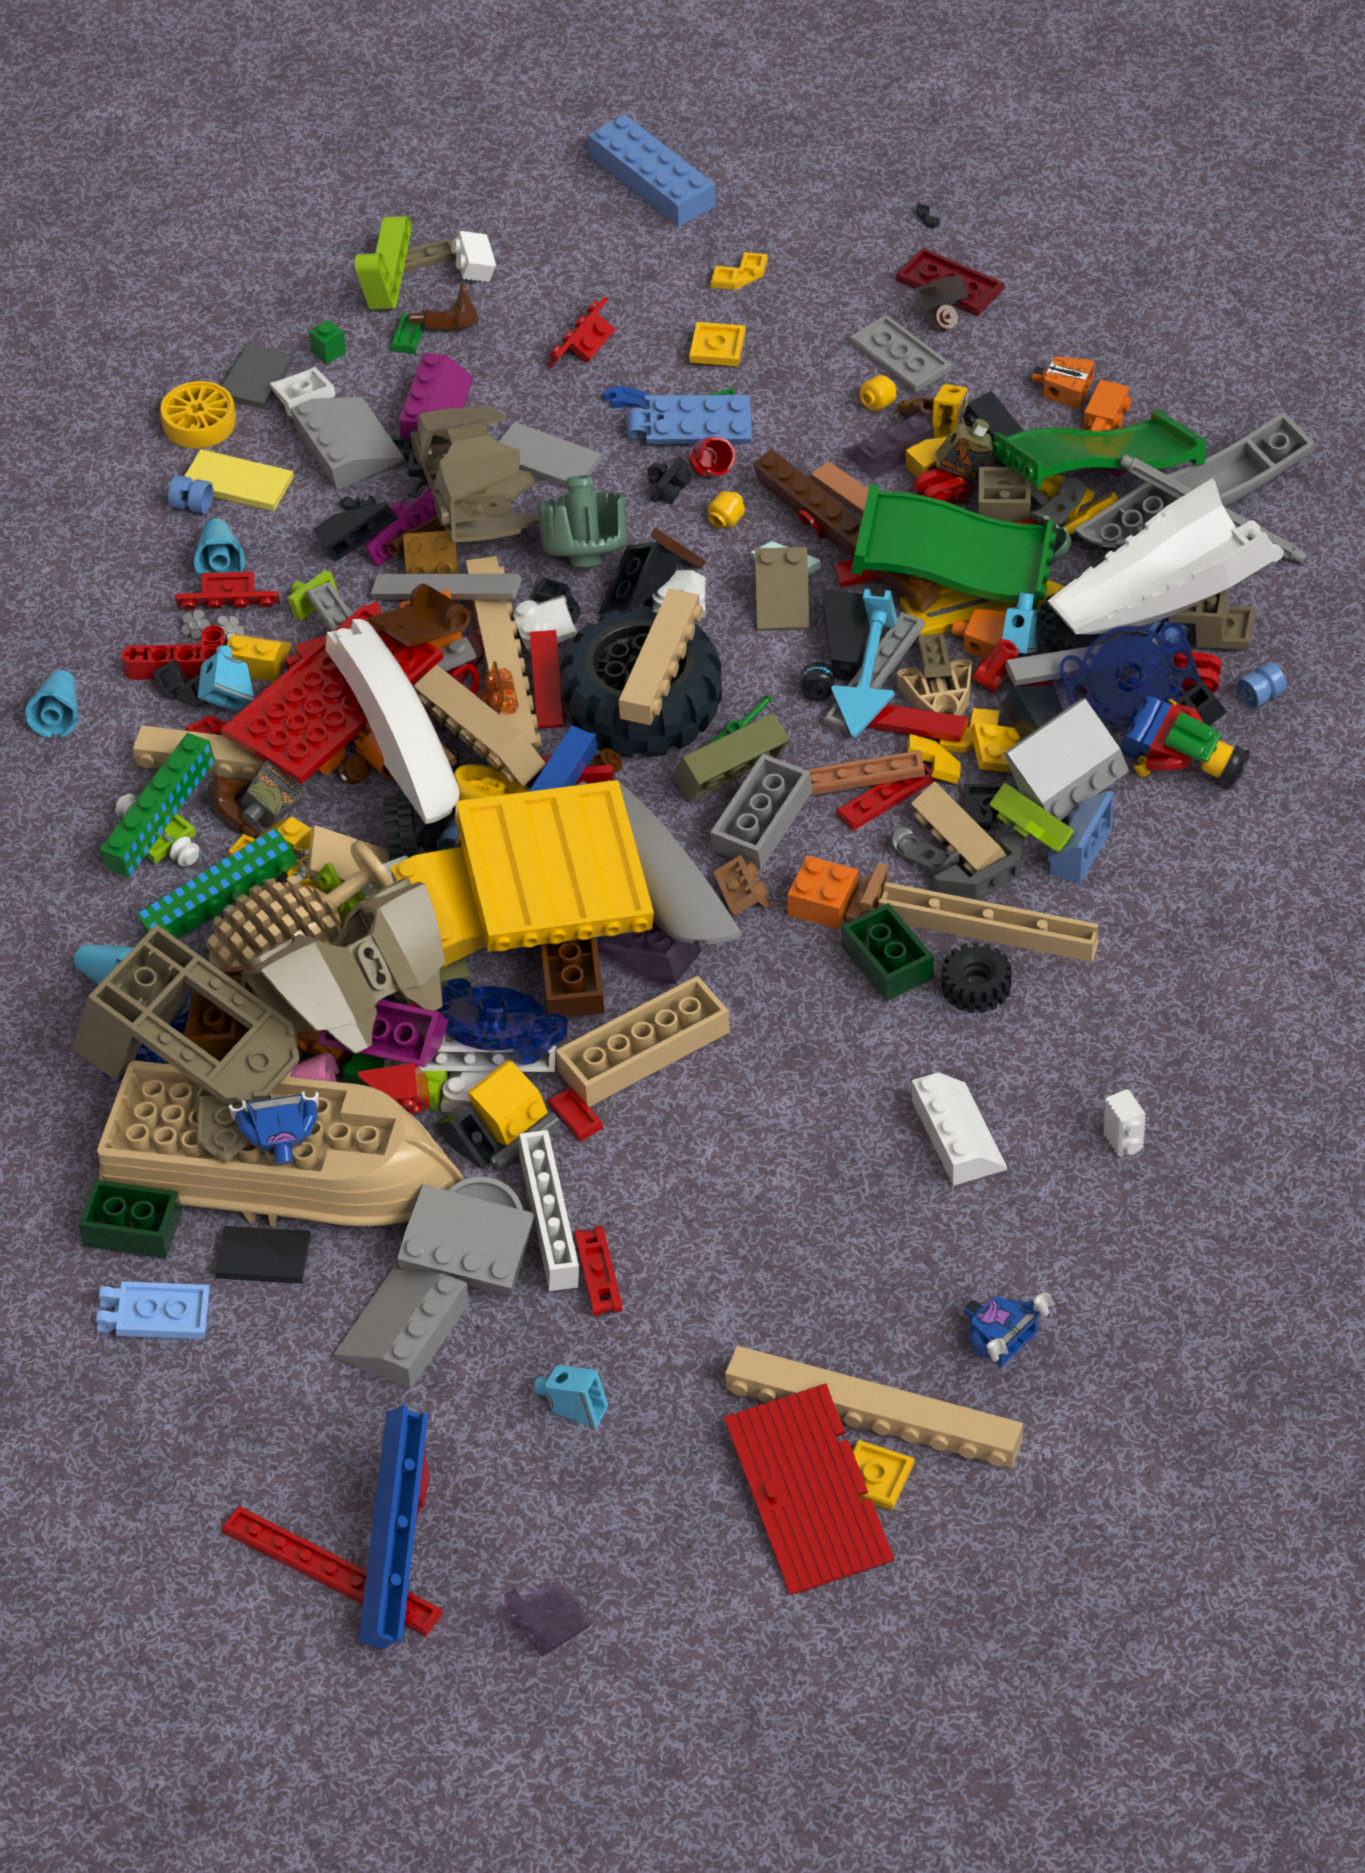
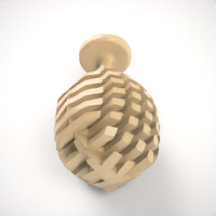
M359 840L351 845L350 851L360 870L328 895L314 886L313 888L308 885V888L302 887L294 876L286 878L287 883H283L284 886L280 882L276 883L275 878L263 880L265 890H262L261 886H253L249 889V897L242 894L236 899L235 907L229 904L223 909V920L221 917L215 916L212 922L215 934H212L207 940L210 963L216 968L250 966L247 961L248 959L298 934L330 944L336 940L342 927L337 911L339 906L370 883L379 891L394 883V881L374 853Z

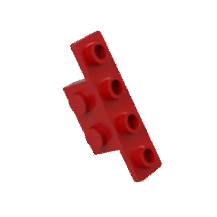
M606 296L600 303L595 300L586 310L589 316L586 317L583 314L574 325L577 330L574 332L570 329L561 340L565 343L563 347L558 344L549 354L552 360L547 366L550 369L567 348L571 349L583 361L588 363L616 330L598 314V311L609 300Z
M254 572L202 573V593L175 594L174 600L177 606H181L182 609L186 610L196 609L197 606L207 605L210 609L222 608V605L246 608L248 604H259L260 607H273L274 603H280V595L278 591H255Z

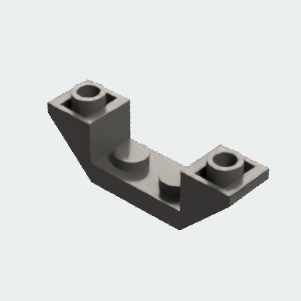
M1017 830L1006 834L1000 839V847L1007 857L997 860L993 865L982 871H977L970 878L957 865L947 870H942L934 876V892L980 900L1020 876L1025 836Z

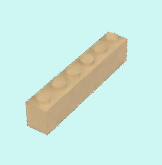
M668 589L619 698L620 719L651 725L655 715L660 714L662 698L668 695L670 680L672 677L675 678L678 672V662L685 657L687 641L693 639L696 621L700 622L702 618L703 607L699 603V594Z
M141 725L133 747L136 766L147 769H160L188 732L210 741L215 762L205 775L224 776L227 778L251 780L253 782L265 763L222 735Z

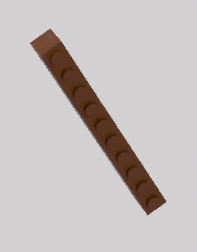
M772 448L752 464L759 482L795 512L801 509L808 512L819 525L821 532L854 558L862 522L860 518ZM871 570L876 577L921 613L925 612L941 598L936 582L905 573Z

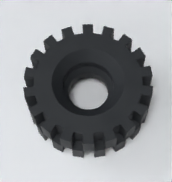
M1055 594L1045 598L1046 601L1040 605L1043 610L1038 611L1037 617L1041 618V621L1037 622V628L1041 627L1042 632L1038 633L1040 639L1045 638L1046 641L1043 645L1045 648L1051 647L1050 653L1097 645L1096 642L1101 641L1102 636L1099 634H1075L1049 605L1048 600Z
M406 795L384 797L383 811L389 860L392 861L403 856L410 858L418 855L413 805Z
M973 942V947H968L966 943L961 945L960 951L954 948L951 950V956L946 955L944 963H942L941 987L944 997H948V1002L951 1005L957 1003V1009L963 1011L964 1007H967L968 1013H974L975 1009H980V1013H985L987 1007L994 1010L997 1009V1002L1001 1005L1006 1002V997L1010 995L1012 966L1011 962H1008L1007 955L1005 953L1001 955L999 948L995 947L994 950H991L990 944L985 943L984 947H979V942ZM971 976H982L987 980L982 983H971L966 979Z

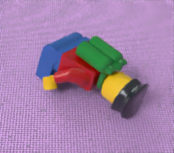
M1145 696L1120 745L1123 754L1137 760L1140 764L1133 767L1136 774L1140 777H1145L1151 771H1172L1189 768L1194 759L1195 763H1202V771L1217 778V783L1226 784L1229 789H1233L1243 775L1249 760L1250 750H1244L1238 745L1233 747L1220 741L1221 734L1215 732L1213 727L1205 724L1195 708L1178 704L1172 699L1167 701L1170 703L1168 704L1152 696Z

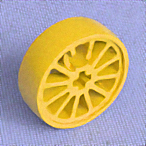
M194 381L182 384L172 389L161 403L160 417L164 433L169 440L182 447L206 448L216 445L232 433L236 424V410L232 396L224 387L216 383Z
M463 765L457 768L454 773L459 787V801L529 792L530 789L527 785L522 786L515 780L511 783L503 776L500 769L496 771L493 767L485 765Z

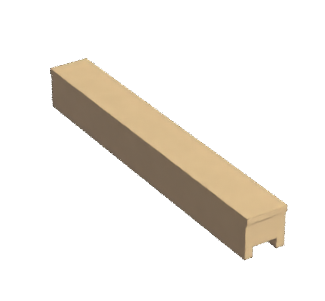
M885 882L882 898L878 902V908L889 903L908 926L1093 962L1099 943L1098 924L888 882Z

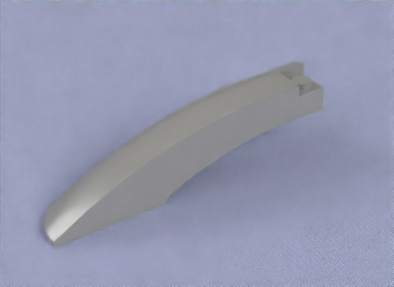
M1283 412L1233 445L1206 458L1205 464H1193L1167 475L1193 490L1213 478L1216 482L1222 505L1227 507L1315 451V443ZM1146 482L1077 527L1075 532L1092 544L1102 547H1120L1130 535L1136 536L1145 528L1146 522L1169 504L1176 501L1177 498Z
M583 781L577 785H584L586 783ZM619 782L654 911L653 921L670 937L689 944H693L695 940L700 942L706 941L707 944H716L741 937V931L681 845L657 817Z

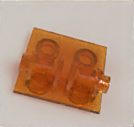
M494 662L491 671L486 674L484 691H480L479 699L499 715L501 711H507L508 713L516 712L519 703L512 673L507 668L498 669L497 662Z

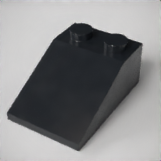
M658 542L627 545L598 613L603 615L618 610L620 614L632 612V607H639L671 579L676 572V565L680 557Z

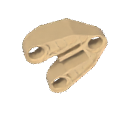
M964 659L950 662L951 676H948L951 690L949 691L945 679L935 677L934 681H930L932 689L930 694L926 678L917 668L899 670L897 672V688L914 709L940 713L950 712L953 715L962 716L970 700L972 662Z

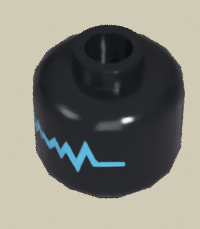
M812 662L806 665L800 675V688L803 695L812 701H822L831 696L835 679L830 666L823 662Z

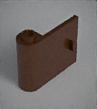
M420 584L411 593L410 606L371 616L368 622L410 647L463 631L470 622L471 613L467 608L431 586Z

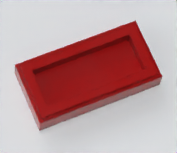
M572 1087L548 1099V1106L579 1142L603 1129L601 1120Z

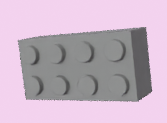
M762 754L710 832L713 852L730 859L741 855L748 863L752 861L758 870H762L813 791L810 771Z

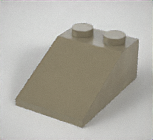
M807 547L755 548L757 631L808 630Z

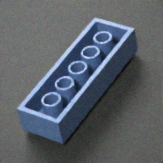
M626 114L588 134L589 156L678 227L716 206L715 184Z

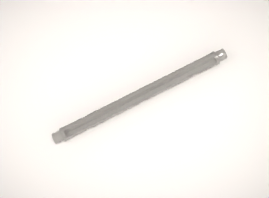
M1125 454L1120 462V465L1127 468L1128 472L1177 499L1193 490L1137 458L1133 459ZM1224 507L1236 528L1250 521ZM1260 526V531L1262 533L1265 532L1273 544H1277L1283 549V557L1302 564L1307 555L1306 553L1298 550L1299 547Z

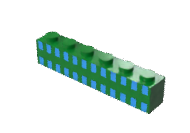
M188 732L100 848L106 869L127 878L131 876L214 764L215 757L209 740Z
M274 828L137 913V916L146 933L157 924L178 939L215 915L220 914L229 904H235L236 899L242 894L249 895V889L253 886L258 885L262 887L264 886L263 880L276 878L299 863L290 844L278 829Z

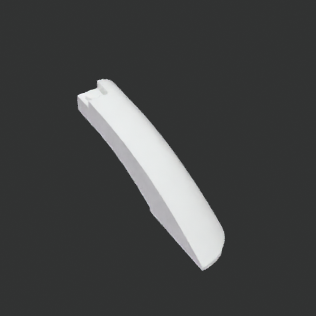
M352 619V628H342L337 631L327 632L326 651L357 697L383 755L384 765L425 824L445 818L452 813V808L456 801H459V787L430 718L403 669L374 628L365 620Z

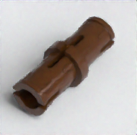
M911 397L908 400H902V403H898L897 410L902 416L910 415L917 417L923 413H930V410H933L934 401L930 397Z

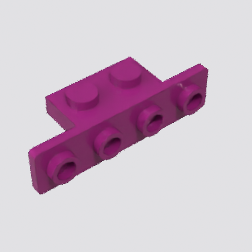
M432 488L426 489L413 502L397 501L390 505L399 519L369 539L371 541L365 545V549L375 566L383 565L392 556L386 548L389 547L386 545L388 541L401 535L403 530H411L437 515Z

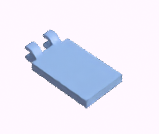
M121 1281V1288L100 1287V1308L115 1307V1312L97 1311V1332H110L116 1329V1336L205 1339L210 1285Z

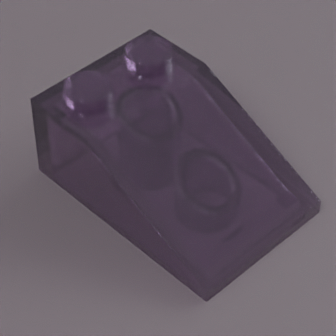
M654 921L650 930L621 933L615 936L606 935L597 946L600 953L647 979L666 984H676L701 953L699 941L695 940L693 944L675 940Z

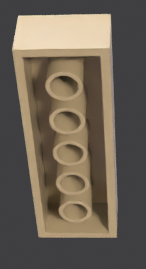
M437 664L414 685L420 694L419 699L427 709L431 708L432 712L430 715L440 725L445 722V728L453 736L459 734L458 738L468 748L473 745L472 749L482 759L487 757L486 761L496 771L501 768L500 772L511 783L515 780L520 785L525 786L546 765L517 728Z
M696 976L557 1049V1072L590 1107L730 1033L729 1010L701 978Z

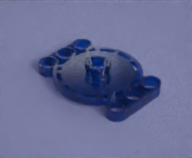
M1176 623L1165 625L1159 635L1154 631L1138 626L1114 628L1103 633L1090 645L1083 660L1078 656L1068 655L1063 658L1058 667L1070 706L1079 701L1072 695L1073 688L1083 686L1087 691L1085 699L1099 719L1103 718L1107 722L1125 727L1130 726L1145 696H1152L1162 702L1164 699L1175 701L1178 694L1181 697L1186 694L1181 685L1183 680L1192 679L1196 685L1201 682L1185 632ZM1173 628L1178 631L1179 640L1177 642L1171 643L1166 640L1165 631L1167 629ZM1124 631V636L1116 637L1112 640L1108 637L1114 633ZM1131 631L1142 632L1148 636L1144 638L1131 635ZM1153 638L1158 640L1157 644L1152 642ZM1103 640L1104 645L1097 653H1091L1095 645ZM1181 653L1187 657L1188 663L1186 667L1178 668L1174 665L1173 658L1176 654ZM1087 659L1091 661L1090 666L1086 664ZM1065 662H1076L1079 668L1078 672L1075 675L1067 674L1064 671ZM1131 667L1137 670L1140 677L1137 685L1133 686L1121 680L1120 676L1124 668ZM1170 688L1174 690L1173 694L1169 693ZM1103 709L1108 712V715L1103 713ZM1113 716L1129 718L1130 722L1116 720Z
M463 978L451 979L441 986L442 1007L437 1009L436 1012H439L448 1020L445 1034L463 1045L488 1051L512 1049L515 1062L529 1065L537 1062L567 1035L568 1019L560 1014L545 1015V1011L539 1002L520 991L497 986L472 988L470 981Z

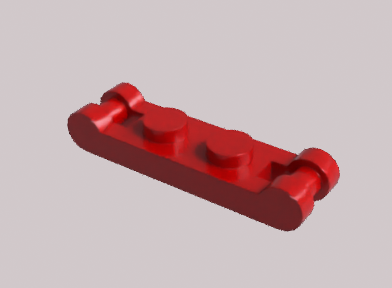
M603 1225L596 1226L594 1230L585 1232L583 1229L574 1230L575 1242L578 1248L593 1317L601 1316L602 1312L606 1311L622 1312L621 1297ZM610 1295L611 1299L600 1301L599 1296Z

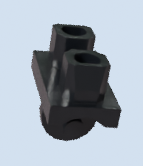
M679 456L668 471L666 470L668 466L665 463H653L647 470L650 477L649 482L651 484L657 483L656 491L650 498L652 501L657 503L662 498L673 504L681 490L674 486L672 482L683 489L690 482L693 474L683 468L685 462L683 458Z

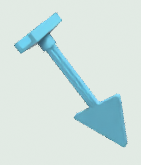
M870 589L864 590L863 600L871 627L858 687L832 686V692L852 738H856L895 696L893 690L870 688L882 628H896L897 623L892 594L888 590H885L884 597L872 596Z

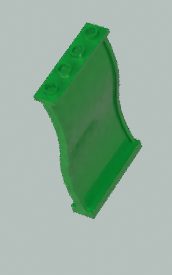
M1161 410L1151 411V417L1146 421L1113 430L1093 431L1061 427L1036 428L1006 437L996 432L994 433V442H992L994 458L1037 488L1042 487V480L1047 477L1080 468L1106 467L1128 470L1120 465L1125 454L1133 459L1137 458L1155 469L1176 466L1187 461L1195 465L1205 464L1206 439Z
M869 484L851 573L861 575L863 570L905 573L931 580L969 595L1009 603H1017L1018 592L1034 594L1032 607L1034 610H1037L1039 600L1044 601L1047 585L1042 584V582L1047 583L1050 567L1045 565L1051 564L1053 549L1048 548L1049 546H1054L1056 532L1052 531L1053 520L1048 519L1046 525L1001 521L985 517L942 500L909 493L879 491L880 486Z

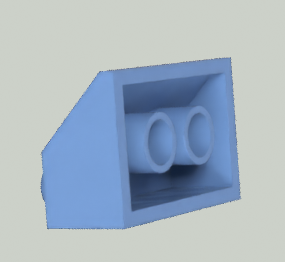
M1106 791L1083 800L1078 810L1072 811L1068 826L1074 830L1073 834L1060 852H1056L1051 848L1047 862L1050 863L1051 875L1081 884L1112 829L1114 792Z

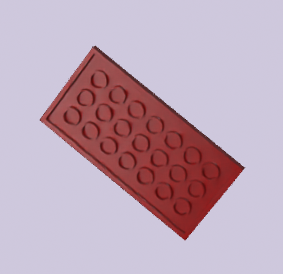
M363 605L334 631L342 628H352V619H361L368 622L369 617L378 615V613ZM370 623L395 657L412 686L443 659V651L428 642L408 647ZM325 638L223 726L221 732L222 736L264 762L269 760L280 772L303 784L365 729L368 720L347 680L327 653Z

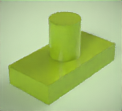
M324 570L306 584L297 581L292 585V594L287 598L294 618L302 621L315 611V608L307 598L306 591L328 582L337 591L331 572Z

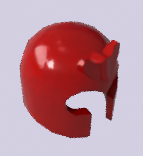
M708 436L700 439L694 445L691 455L687 456L690 468L693 469L696 475L717 477L729 472L734 465L736 453L733 445L728 440L722 437Z

